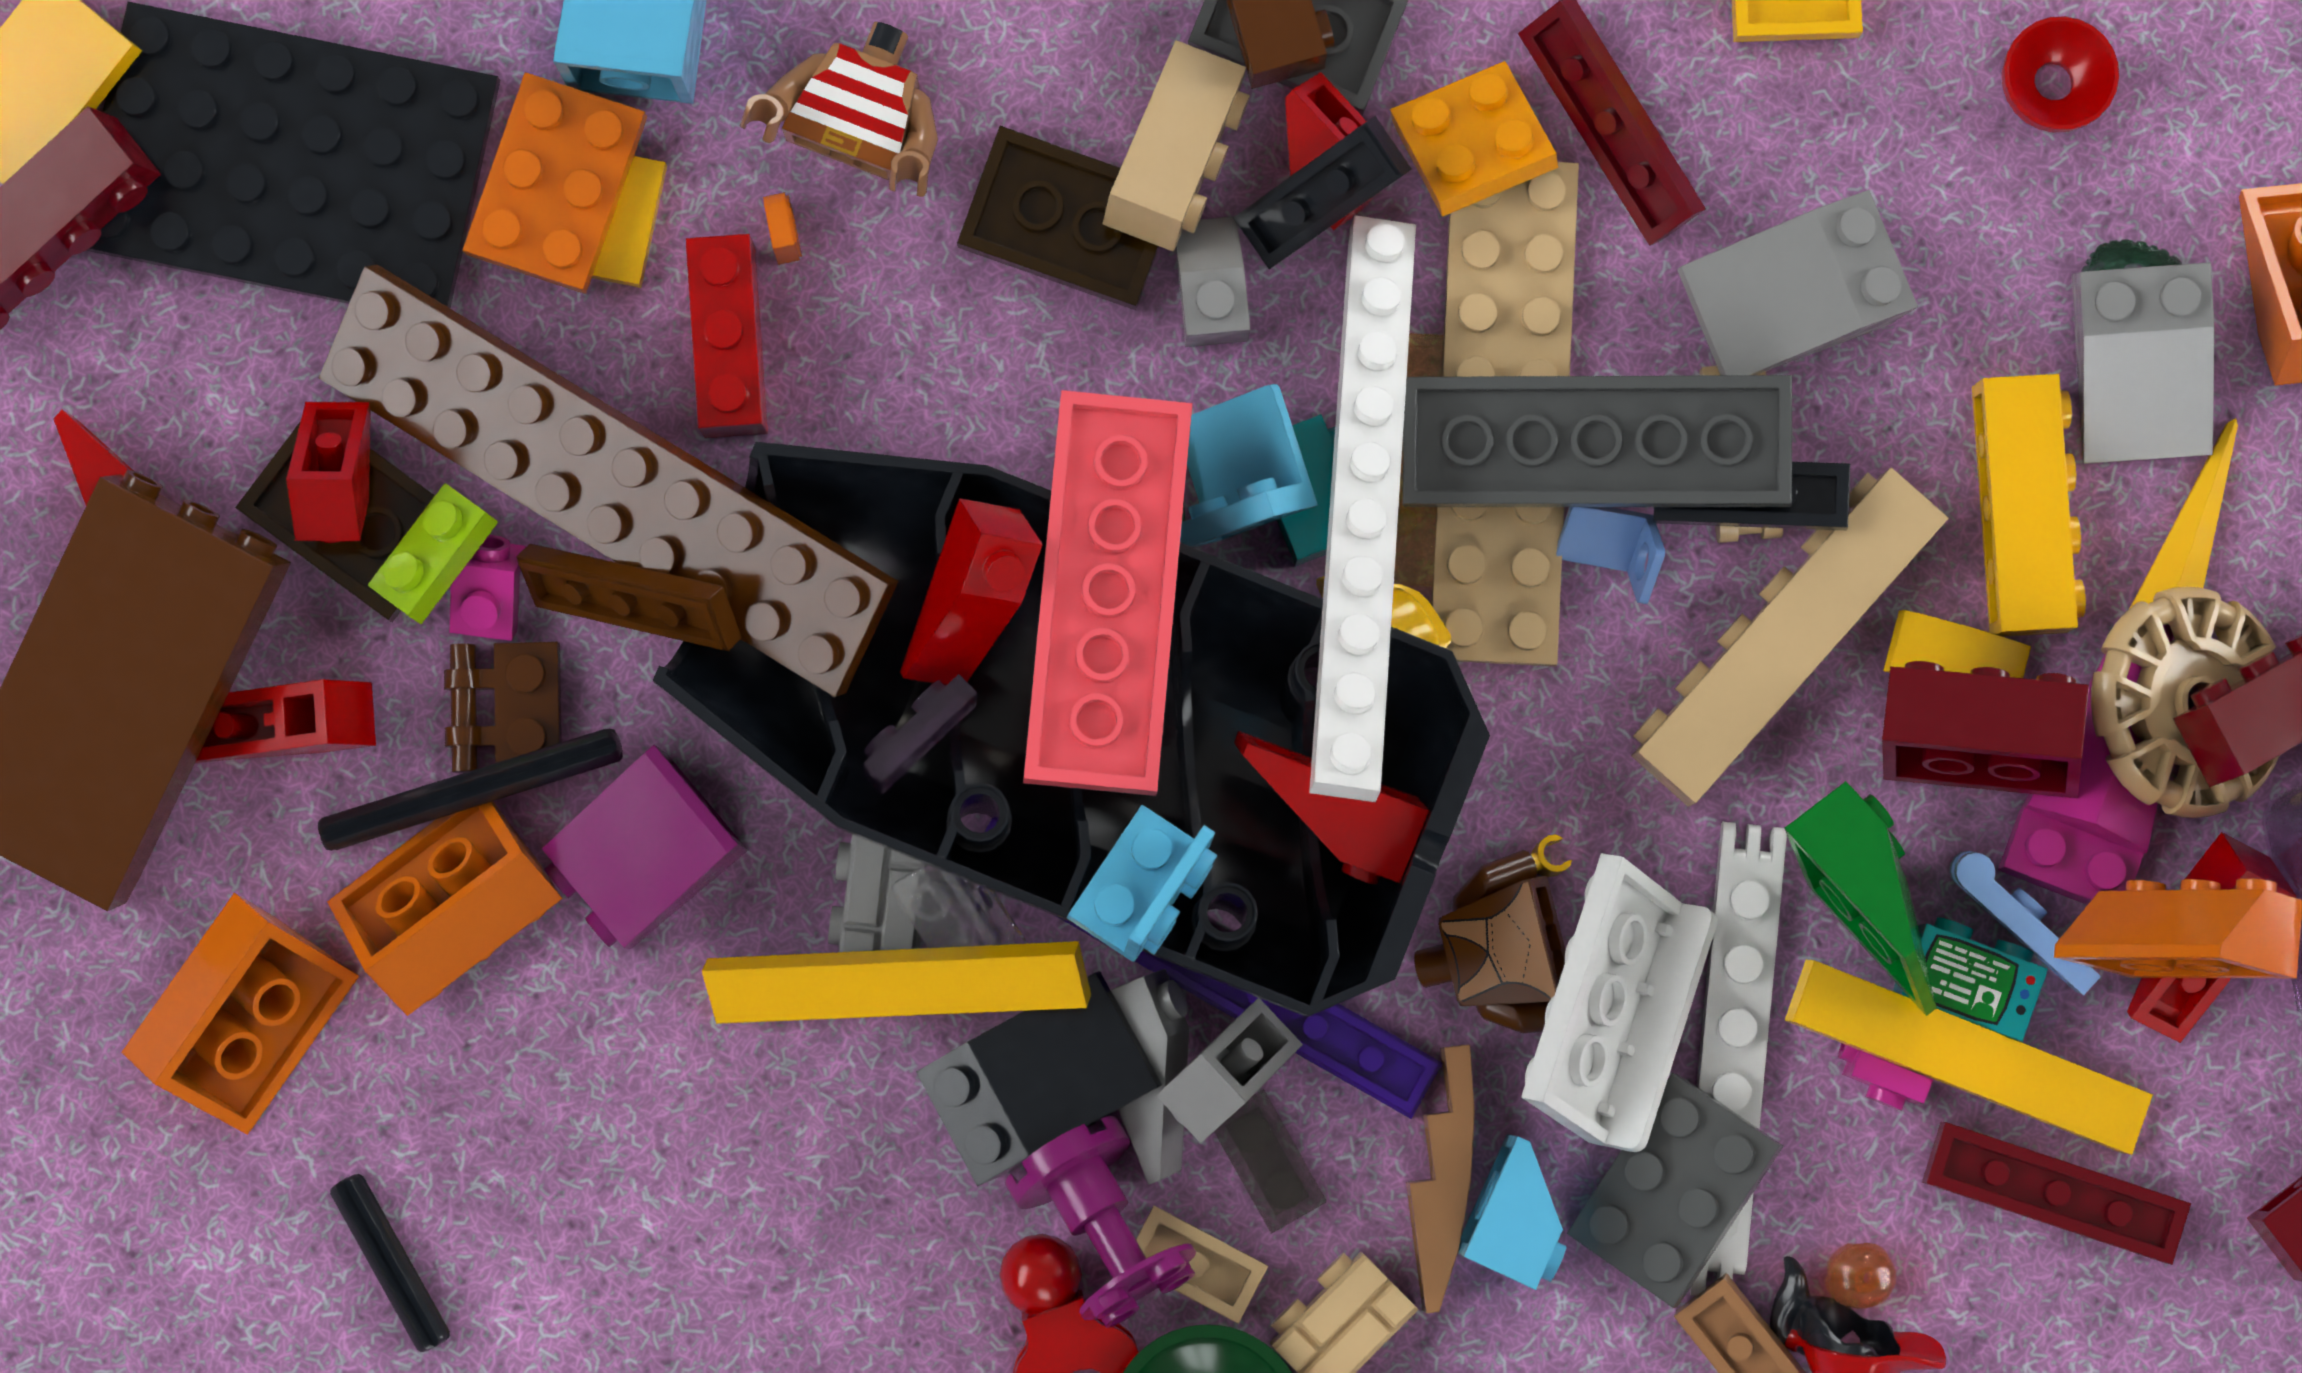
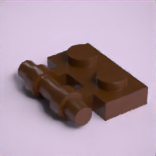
M558 641L494 643V669H476L475 644L450 645V669L444 670V690L451 691V726L445 727V747L451 748L453 773H466L477 769V747H495V762L497 763L562 742L560 643ZM476 690H494L495 726H477Z

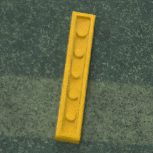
M1079 941L707 958L702 969L716 1024L1087 1008L1091 997Z
M1805 960L1784 1020L2123 1154H2133L2153 1094L1939 1009H1935L1926 1016L1910 998L1815 960Z

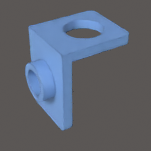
M1569 507L1558 539L1556 556H1562V560L1626 571L1637 603L1648 604L1665 557V548L1657 524L1653 522L1654 515L1612 507ZM1647 554H1648V562H1647V567H1646V570H1645V562H1646V557H1647Z

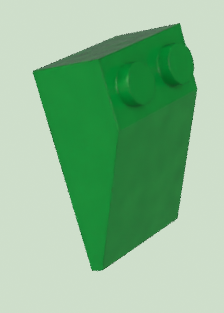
M1845 781L1784 829L1806 883L1813 893L1919 1009L1928 1016L1937 1007L1908 882L1899 861L1905 855V852L1894 835L1888 830L1894 825V822L1884 806L1871 794L1862 799Z

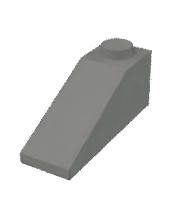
M1166 969L1111 989L1113 996L1162 1086L1119 1109L1148 1185L1182 1170L1184 1126L1174 1118L1171 1111L1156 1096L1187 1066L1189 1026L1185 1019L1187 1003L1181 988L1174 980L1169 979Z

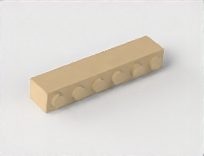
M1892 467L1881 474L1877 480L1869 472L1860 479L1849 492V507L1851 509L1848 514L1847 531L1815 530L1800 547L1809 555L1794 573L1784 566L1759 593L1767 601L1766 605L1752 620L1742 613L1717 640L1726 650L1710 668L1700 660L1676 686L1675 690L1683 698L1670 713L1666 715L1657 708L1633 735L1641 745L1631 757L1686 806L1689 807L1698 802L1949 519Z

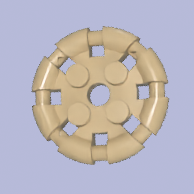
M2186 586L2163 590L2155 594L2153 602L2148 604L2147 602L2140 601L2127 610L2115 623L2102 645L2101 651L2106 654L2101 672L2093 673L2091 687V710L2096 736H2104L2110 752L2105 760L2121 784L2144 804L2151 805L2155 802L2161 804L2162 810L2166 814L2183 818H2202L2227 811L2229 803L2233 800L2244 802L2251 797L2267 780L2280 757L2279 755L2243 776L2209 787L2173 720L2176 716L2189 710L2188 694L2194 685L2200 690L2226 678L2229 685L2232 686L2243 680L2238 666H2244L2272 652L2276 648L2272 638L2261 622L2239 602L2230 601L2226 603L2221 601L2218 592L2200 587ZM2163 625H2170L2175 640L2169 642ZM2213 630L2218 636V640L2211 638ZM2131 662L2142 667L2137 683L2126 679ZM2131 726L2134 734L2143 741L2135 744L2128 727ZM2173 764L2180 765L2177 778L2173 781L2169 780Z

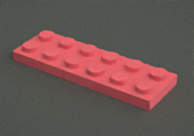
M1061 390L1023 783L1156 796L1192 403Z

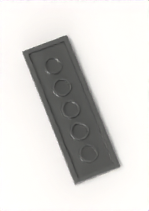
M1792 375L1407 377L1403 427L1402 504L1404 507H1791Z

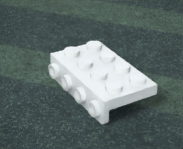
M1601 853L1595 873L1589 879L1585 889V903L1575 934L1569 940L1566 947L1565 965L1555 995L1551 998L1546 1008L1545 1026L1535 1056L1529 1062L1526 1069L1525 1087L1521 1098L1589 1143L1629 1152L1643 1150L1650 1137L1718 922L1717 916L1706 907L1681 903L1624 857Z

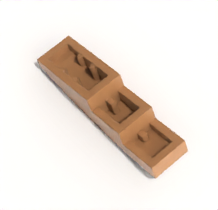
M1470 1044L1440 1048L1448 1112L1423 1115L1431 1179L1406 1182L1421 1305L1425 1313L1440 1311L1460 1246L1470 1190L1475 1117Z

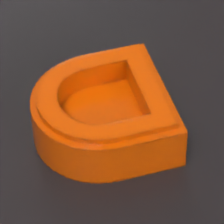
M783 192L764 196L763 202L772 248L778 265L799 261L802 253L789 195Z

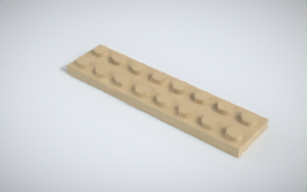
M1558 162L1557 169L1449 214L1442 377L1570 376L1579 163ZM1436 507L1431 605L1451 634V642L1446 649L1453 652L1457 662L1557 666L1562 556H1556V551L1564 523V507Z

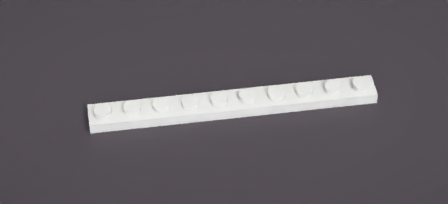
M1354 215L1349 228L1309 793L1376 802L1381 792L1416 225Z

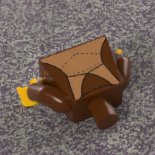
M1556 834L1548 835L1535 845L1531 854L1526 850H1521L1482 865L1453 896V912L1439 918L1438 925L1443 944L1417 950L1414 954L1415 970L1423 987L1427 988L1453 982L1459 1005L1476 1006L1478 1013L1484 1020L1523 1034L1543 1032L1546 1008L1551 998L1555 995L1565 965L1566 951L1548 877L1559 875L1569 868L1572 860H1568L1557 866L1550 864L1545 859L1544 848L1545 846H1551L1560 842L1563 839L1561 836Z

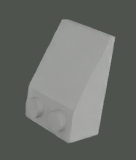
M1870 190L1811 210L1677 269L1720 375L1760 374L1891 325L1918 307Z
M2211 262L2085 271L2072 274L2083 464L2213 455L2214 310Z

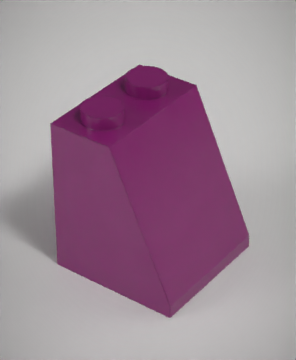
M653 745L542 848L543 852L552 861L544 868V871L554 884L568 898L575 892L579 893L593 910L585 917V920L608 947L619 941L626 949H632L749 851L671 757L656 745Z

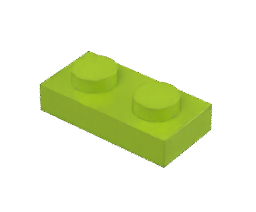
M444 483L368 583V586L421 625L498 524V521Z

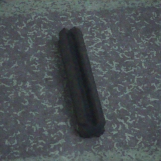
M354 1174L335 1184L330 1189V1195L416 1349L420 1352H427L445 1342L450 1337V1331L364 1176Z

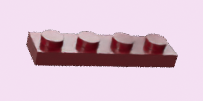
M1576 0L1558 1L1518 33L1649 246L1668 237L1706 210Z
M1940 1122L1922 1179L1924 1184L2173 1265L2191 1206L2189 1202L1948 1122Z

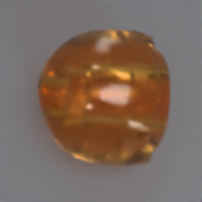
M1847 1243L1838 1248L1829 1258L1824 1284L1829 1295L1840 1304L1856 1309H1867L1882 1304L1887 1300L1895 1287L1897 1275L1890 1257L1881 1246L1872 1243ZM1867 1273V1280L1865 1282L1864 1275Z

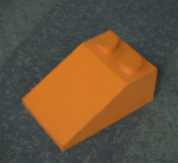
M2302 183L2241 189L2239 202L2258 337L2274 385L2302 383Z

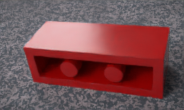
M750 234L686 238L698 429L704 438L768 434L755 245Z

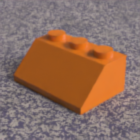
M492 801L434 820L328 900L327 903L364 971L405 1015L409 1016L424 1003L437 997L445 987L478 962L487 959L499 946L528 924L540 919L548 909L563 898L544 871L542 865Z
M2237 879L2236 889L2220 890V883L2208 880H2181L2180 890H2166V884L2155 881L2128 880L2126 881V891H2099L2056 942L2054 958L2131 978L2297 979L2302 900L2277 893L2276 882L2262 879Z
M233 893L121 1053L153 1084L248 1135L354 985L359 975L275 916L238 894Z

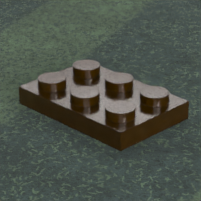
M999 126L957 241V246L960 249L1136 310L1159 248L1155 244L1103 225L1109 194L1120 171V167L1003 126Z
M299 422L235 508L393 623L401 610L370 588L368 583L435 495L370 448L369 503L360 541H342L338 543L295 541L286 478L300 426Z

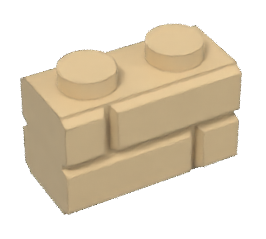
M1343 1252L1316 1279L1324 1289L1307 1306L1297 1298L1273 1321L1271 1327L1278 1335L1270 1341V1344L1298 1373H1356L1419 1309L1364 1253L1360 1252L1351 1260Z

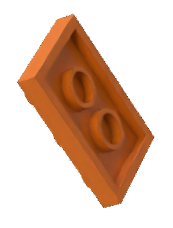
M525 72L462 251L468 256L586 294L648 117L645 111Z

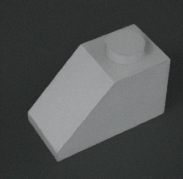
M1235 216L1201 219L1194 234L1186 230L1182 231L1175 247L1185 347L1247 342L1249 340L1250 321L1245 272L1238 227L1233 218Z

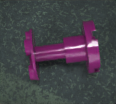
M1114 1116L1100 1118L1106 1130L1091 1135L1087 1126L1083 1124L1056 1137L1021 1162L1027 1175L1020 1181L1011 1173L1005 1180V1185L1018 1208L1030 1209L1053 1201L1073 1236L1087 1233L1113 1279L1091 1295L1080 1307L1079 1313L1084 1320L1101 1319L1106 1328L1115 1326L1134 1315L1140 1309L1136 1301L1155 1289L1159 1288L1161 1293L1165 1294L1188 1282L1195 1275L1189 1262L1196 1255L1193 1245L1187 1243L1168 1248L1146 1258L1120 1214L1128 1205V1200L1108 1168L1124 1154L1131 1142L1118 1119Z

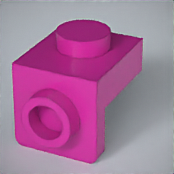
M488 535L451 585L449 633L508 641L513 640L518 629L521 572L516 556L527 546L510 544V541L504 537Z
M1843 1043L1840 1045L1838 1058L1847 1061L1842 1075L1869 1085L1865 1097L1902 1111L1905 1101L1916 1104L1925 1103L1933 1079Z

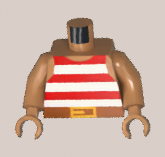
M882 22L873 23L862 52L840 43H834L826 54L814 53L780 77L765 94H758L749 98L740 122V127L743 129L751 121L765 123L767 126L762 140L766 143H771L777 136L780 123L785 120L782 131L786 141L889 180V189L894 192L899 181L904 179L916 181L918 183L917 196L923 197L927 193L929 166L938 142L931 99L923 91L919 90L917 74L897 65L909 36L902 30Z

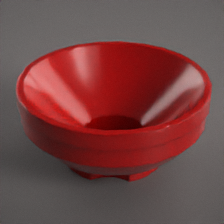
M2049 17L2036 21L2025 28L2011 43L2003 63L2001 73L2002 88L2007 102L2015 114L2025 123L2043 131L2053 133L2070 132L2095 121L2110 106L2117 92L2119 82L2118 61L2114 49L2107 38L2094 26L2071 17ZM2048 64L2063 67L2071 79V89L2068 95L2058 100L2043 97L2035 85V75L2039 68Z

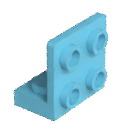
M1277 384L1263 386L1191 415L1187 466L1199 503L1188 507L1191 519L1182 522L1181 543L1191 547H1198L1219 542L1318 505L1281 389Z
M1141 805L1069 912L1067 919L1133 963L1143 949L1155 955L1175 925L1176 918L1180 913L1179 910L1172 906L1180 893L1192 899L1213 867L1212 864L1218 855L1209 850V847L1216 832L1204 825L1194 839L1144 805Z

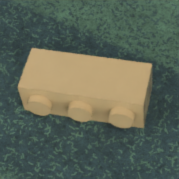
M1175 40L1109 194L1103 225L1173 252L1183 230L1194 234L1207 202V197L1198 194L1204 178L1216 182L1229 148L1228 145L1220 143L1224 130L1228 127L1237 131L1250 98L1249 94L1240 91L1246 71L1245 66Z

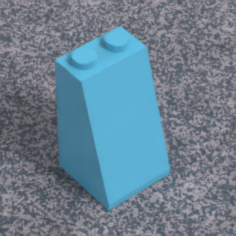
M564 0L553 62L565 84L581 91L694 104L707 0Z

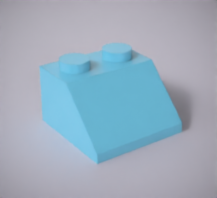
M1507 1134L1463 1229L1458 1254L1536 1290L1541 1278L1549 1282L1552 1281L1562 1262L1566 1246L1559 1243L1558 1240L1563 1228L1530 1141L1519 1136Z

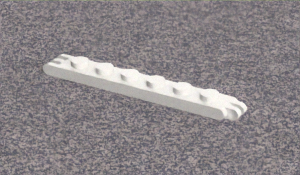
M1722 821L1713 913L1717 916L1718 922L1709 948L1696 1087L1760 1129L1787 834L1784 828L1772 827L1769 836L1770 852L1760 851L1761 825L1747 824L1744 849L1734 848L1737 836L1736 823ZM1753 1194L1691 1286V1296H1696L1706 1289L1707 1271L1717 1272V1279L1725 1273L1731 1279H1733V1274L1745 1275Z

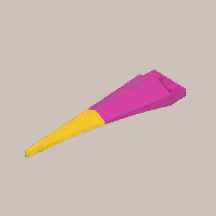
M2236 418L2228 422L2213 447V455H2209L2130 608L2140 601L2149 604L2153 602L2157 592L2170 588L2186 586L2204 588L2238 428ZM2163 625L2169 642L2175 640L2170 625ZM2106 654L2102 658L2095 672H2101ZM2131 662L2126 679L2137 683L2142 667ZM2093 677L2089 682L2078 798L2028 794L2018 813L1998 871L2086 905L2090 903L2099 891H2126V881L2136 879L2143 855L2148 852L2158 805L2157 802L2147 805L2134 797L2117 779L2105 760L2110 752L2104 736H2096L2092 720L2091 687ZM2129 726L2128 728L2134 743L2137 744L2143 741L2134 734L2131 726Z

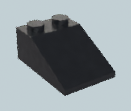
M1100 971L1087 977L1091 991L1087 1008L1023 1011L916 1071L977 1187L1022 1165L1021 1162L1029 1155L1065 1132L1083 1124L1088 1128L1100 1121V1118L1111 1115L1162 1086Z

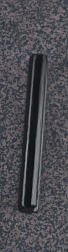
M602 729L323 817L318 821L319 835L326 850H339L619 762L623 758L622 745L614 729Z

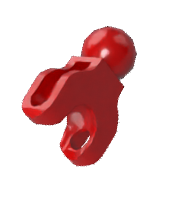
M1046 1234L1026 1236L1011 1246L1003 1257L1000 1268L1001 1288L1010 1304L1022 1311V1322L1027 1334L1026 1342L1017 1354L1013 1373H1073L1077 1370L1094 1369L1100 1373H1123L1128 1364L1139 1353L1132 1333L1120 1323L1106 1328L1101 1319L1084 1320L1079 1310L1086 1302L1082 1289L1079 1290L1082 1272L1080 1260L1072 1247L1060 1238Z

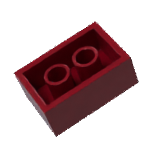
M1927 661L1908 662L1905 664V667L1890 666L1882 736L1883 780L2078 798L2089 684L2076 683L2073 677L2059 673L2040 674L2036 679L2010 677L2007 671L1993 667L1974 668L1970 673L1944 671L1941 665Z

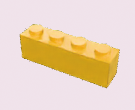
M2059 374L1982 378L1972 386L1989 633L2002 637L2067 633L2078 628V618L2084 617L2086 610L2085 587L2081 579L2075 580L2073 555L2079 554L2081 549V528L2078 517L2070 516L2068 492L2074 491L2076 487V463L2072 453L2065 454L2063 430L2068 429L2071 425V398L2067 390L2061 391Z

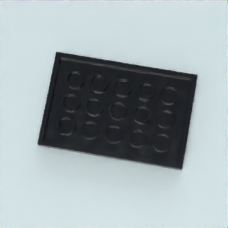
M127 2L121 33L139 47L142 52L108 93L102 112L114 116L120 121L161 175L147 187L148 192L138 205L128 211L118 213L101 229L102 233L99 240L86 251L346 304L350 303L364 267L379 265L448 308H451L463 254L462 250L467 236L501 80L498 76Z

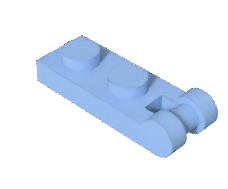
M1964 851L1953 858L1949 871L1955 884L2027 949L2033 951L2034 955L2075 992L2085 995L2101 976L2089 966L2054 958L2055 944L2060 938L2040 922L2048 912L2020 887L2010 895L1994 880V864L1984 854Z

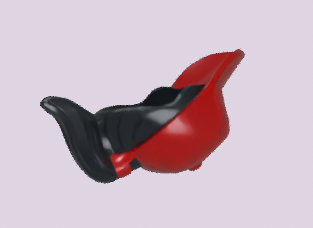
M1784 1257L1785 1275L1772 1306L1770 1328L1786 1348L1806 1357L1812 1373H1900L1906 1370L1945 1368L1946 1355L1942 1345L1936 1339L1918 1332H1894L1889 1323L1883 1320L1865 1319L1839 1300L1824 1296H1811L1807 1277L1800 1263L1793 1257ZM1851 1331H1854L1860 1338V1343H1845L1841 1339Z

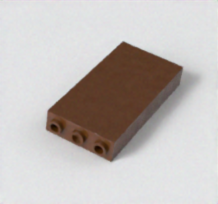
M126 470L124 476L119 474L99 478L0 687V856L106 911L126 904L135 888L291 564L290 561L274 553L277 544L270 539L247 529H241L238 535L218 525L217 522L220 515L212 509L184 499L182 505L160 495L163 486L159 482L132 470Z

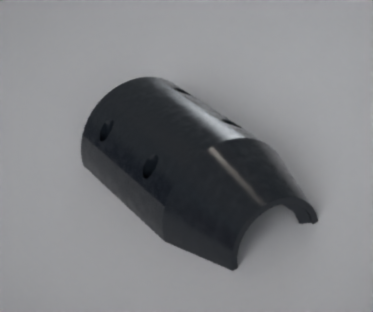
M755 442L749 456V470L745 488L899 582L845 694L833 697L741 639L729 651L683 641L670 662L665 667H658L653 678V682L838 829L1071 922L1067 919L1069 912L1141 805H1144L1194 839L1205 825L1216 832L1209 850L1218 856L1212 864L1211 871L1193 898L1190 899L1180 893L1172 906L1179 910L1180 913L1172 930L1154 956L1305 1017L1312 1016L1396 979L1435 879L1440 860L1452 835L1490 737L1451 650L1391 627L1381 784L1418 797L1429 810L1400 883L1381 876L1378 884L1374 885L1344 873L1341 870L1344 863L1335 857L1246 760L1234 744L1238 731L1312 758L1317 688L1308 682L1304 670L1312 667L1318 668L1323 599L1181 542L1179 547L1156 796L1023 783L1051 490L988 465ZM959 498L1020 509L1043 544L1022 604L963 688L905 679L900 673ZM979 813L990 816L997 823L989 831L978 833L966 828L961 818L968 814ZM1213 909L1227 911L1235 916L1241 927L1232 932L1219 931L1210 923L1207 911ZM1143 949V950H1142V951H1144V952H1146V953H1149V954L1153 955L1152 953H1150V952L1147 951L1146 949Z

